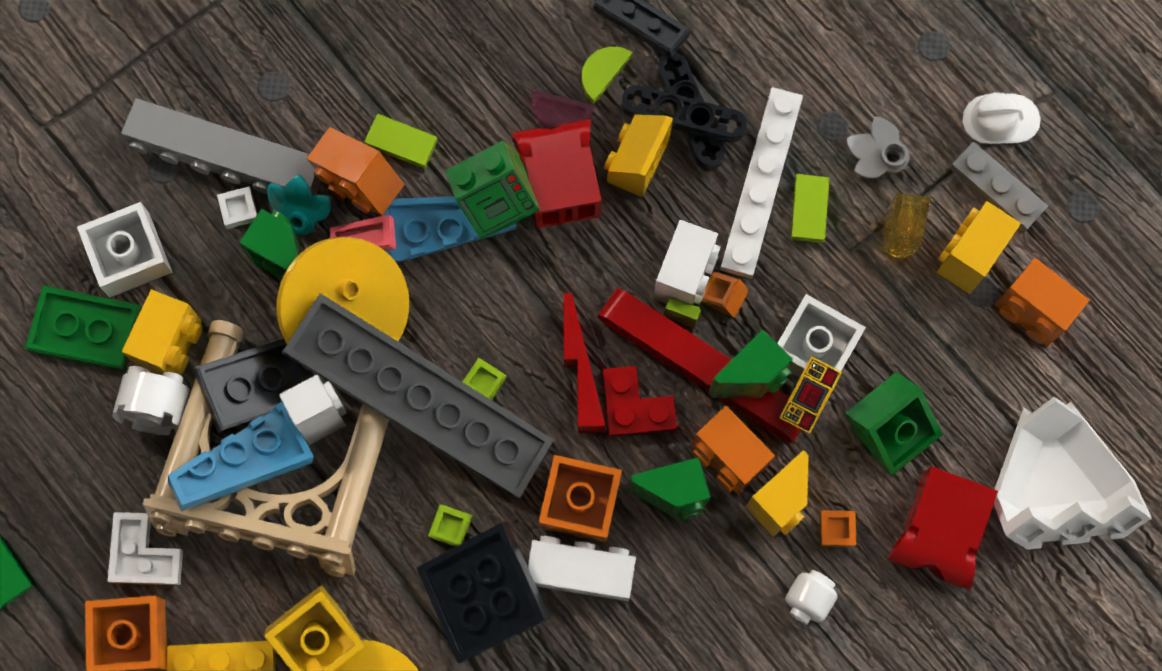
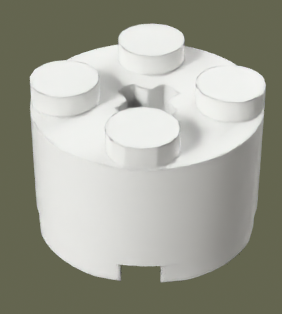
M130 366L128 373L122 377L112 417L121 424H123L124 418L132 421V429L157 435H170L171 429H175V432H177L191 390L182 383L183 376L179 374L164 372L163 375L149 373V370L143 367Z

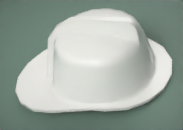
M995 92L976 97L969 102L963 112L962 122L968 135L980 143H1020L1028 141L1035 136L1040 127L1041 117L1034 103L1023 95Z

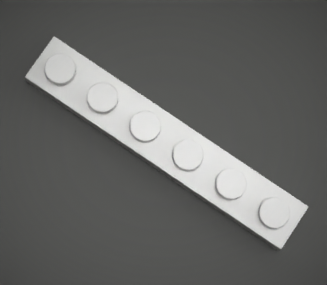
M774 87L771 88L724 253L721 271L749 279L753 277L803 95Z

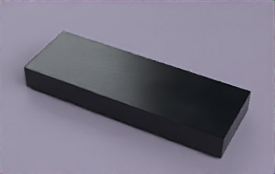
M597 0L594 3V11L670 58L673 57L690 36V29L643 0Z

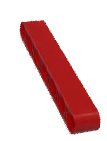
M615 289L597 315L598 319L606 326L708 392L713 378L732 360L622 289ZM780 390L775 394L768 391L762 398H719L786 442L794 443L802 430L779 418L790 398Z

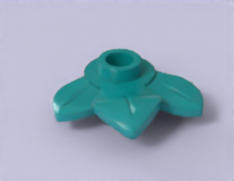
M301 174L293 177L284 188L275 183L268 185L267 197L274 211L283 214L291 221L289 225L296 231L295 234L297 235L311 233L316 226V222L326 219L330 213V197L326 195L314 196Z

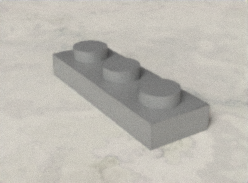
M974 142L950 167L955 174L988 202L1020 222L1021 224L1018 228L1023 232L1048 207L1044 201Z

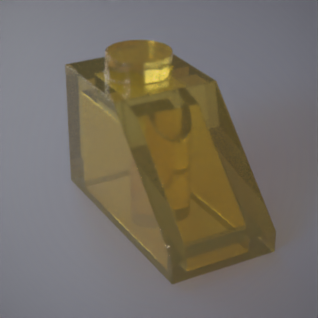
M896 193L884 217L883 252H891L892 256L898 258H907L916 254L922 243L930 206V197Z

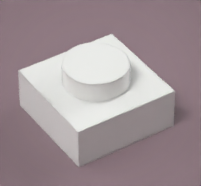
M250 187L217 195L226 229L252 223L258 215Z

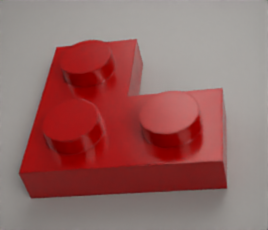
M636 366L603 369L609 438L677 431L674 396L640 399Z

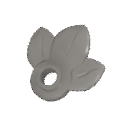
M874 117L871 134H857L847 137L846 142L850 153L859 159L854 172L862 177L878 178L885 172L898 173L904 170L909 163L910 154L906 146L900 142L898 129L882 117ZM887 155H896L898 161L890 162L887 159Z

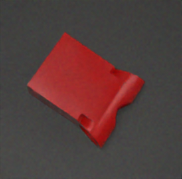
M591 118L564 123L553 129L534 128L510 134L540 207L539 211L533 213L536 229L601 217L602 200L590 149Z
M931 466L922 474L904 532L893 546L887 560L913 570L919 567L929 568L942 581L970 591L975 576V554L978 551L998 491Z

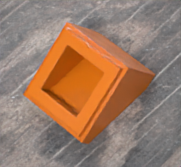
M713 271L701 302L728 316L735 317L748 294V288L738 278Z

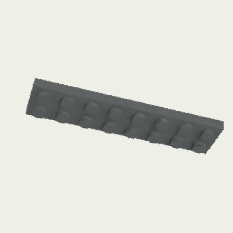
M321 293L282 352V354L324 380L329 381L332 385L516 499L521 497L554 440Z

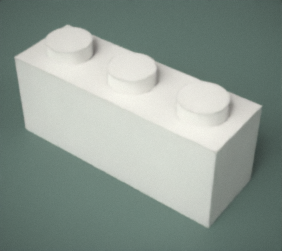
M318 375L279 394L295 426L309 445L346 426L341 416L347 414L338 395L331 383L328 381L323 384Z
M541 536L540 541L532 540L528 569L536 587L629 601L636 560L635 556H629V550L609 547L608 552L595 550L594 544L579 541L575 542L574 547L561 545V539L550 536Z

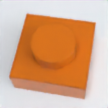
M821 510L819 512L820 547H855L856 511Z

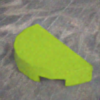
M609 46L597 50L588 57L582 68V86L585 96L593 104L597 102L633 57V52L623 47Z

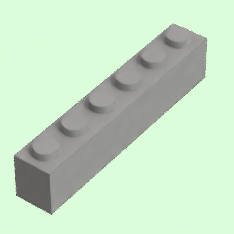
M137 98L121 132L128 143V147L140 154H147L148 151L159 154L162 160L168 163L178 164L180 161L189 164L191 169L202 174H209L211 171L220 174L222 179L233 184H240V181L251 184L253 189L267 194L270 183L278 184L284 188L298 174L303 176L314 196L317 194L321 180L313 174L315 168L306 159L309 156L308 153Z

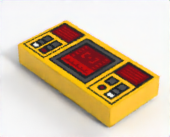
M811 356L779 418L810 434L842 371Z

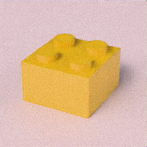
M988 201L985 202L980 210L974 207L937 259L942 262V265L936 273L970 295L991 269L1021 223Z
M151 289L122 353L136 366L143 367L151 373L163 375L164 372H173L181 375L188 364L189 356H187L191 344H196L203 330L202 320L188 303Z

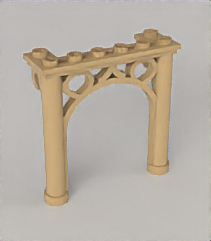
M212 321L207 334L209 341L200 365L237 354L244 335L243 329L228 321ZM195 378L155 494H151L149 499H144L143 507L153 527L156 528L155 530L166 536L174 537L177 533L187 535L189 531L203 534L207 530L219 533V537L232 542L244 539L252 541L254 546L265 550H273L274 547L286 549L288 554L298 558H307L308 555L318 557L320 568H323L325 573L336 577H344L345 574L354 576L356 568L352 544L389 419L362 403L345 460L333 476L315 488L300 493L284 495L261 493L249 488L233 492L232 494L236 496V503L243 506L246 510V516L223 511L232 500L231 493L222 496L218 501L206 502L181 512L167 483V477L197 457L200 450L201 453L211 451L210 431L213 419ZM340 486L333 511L329 512L328 506L322 498ZM253 503L259 506L255 509ZM309 503L322 513L320 522L314 526L300 525L292 519V515L297 508ZM280 508H284V519L287 526L262 521L267 515L273 513L280 514Z

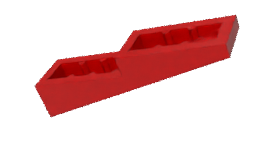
M563 293L564 367H577L578 433L605 432V422L572 293Z

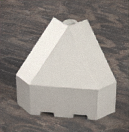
M1053 397L1033 413L1023 408L995 486V490L998 493L994 506L1006 537L1027 550L1042 548V542L1060 540L1062 545L1090 542L1091 536L1107 534L1111 540L1125 538L1152 519L1135 480L1072 402L1066 405L1056 397Z

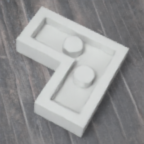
M114 512L107 582L119 584L180 585L183 550L149 548L151 521L147 513Z

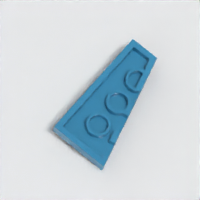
M454 196L394 199L383 214V216L389 214L394 217L396 249L386 252L396 263L481 239ZM516 223L488 237L517 229Z
M282 401L274 407L273 411L263 417L260 415L251 421L248 427L236 435L231 434L223 439L219 446L209 452H203L169 474L167 483L182 512L309 465L313 462L314 456Z

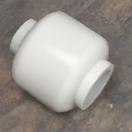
M811 570L810 573H800L785 597L787 604L792 608L789 614L806 625L810 620L822 622L837 600V593L833 589L835 583L815 570Z

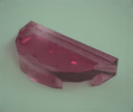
M537 90L532 92V107L535 116L544 126L550 129L564 123L590 119L595 111V105Z

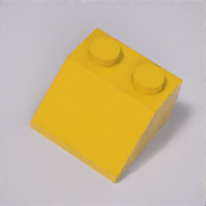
M634 115L631 124L625 123L618 137L621 145L617 153L610 152L604 169L608 170L607 182L643 198L669 143L673 118L659 115Z
M804 450L753 495L746 505L751 514L773 537L780 531L787 535L804 518L801 511L807 505L809 456Z
M322 585L269 625L264 633V637L292 671H334L365 647V644L342 609Z

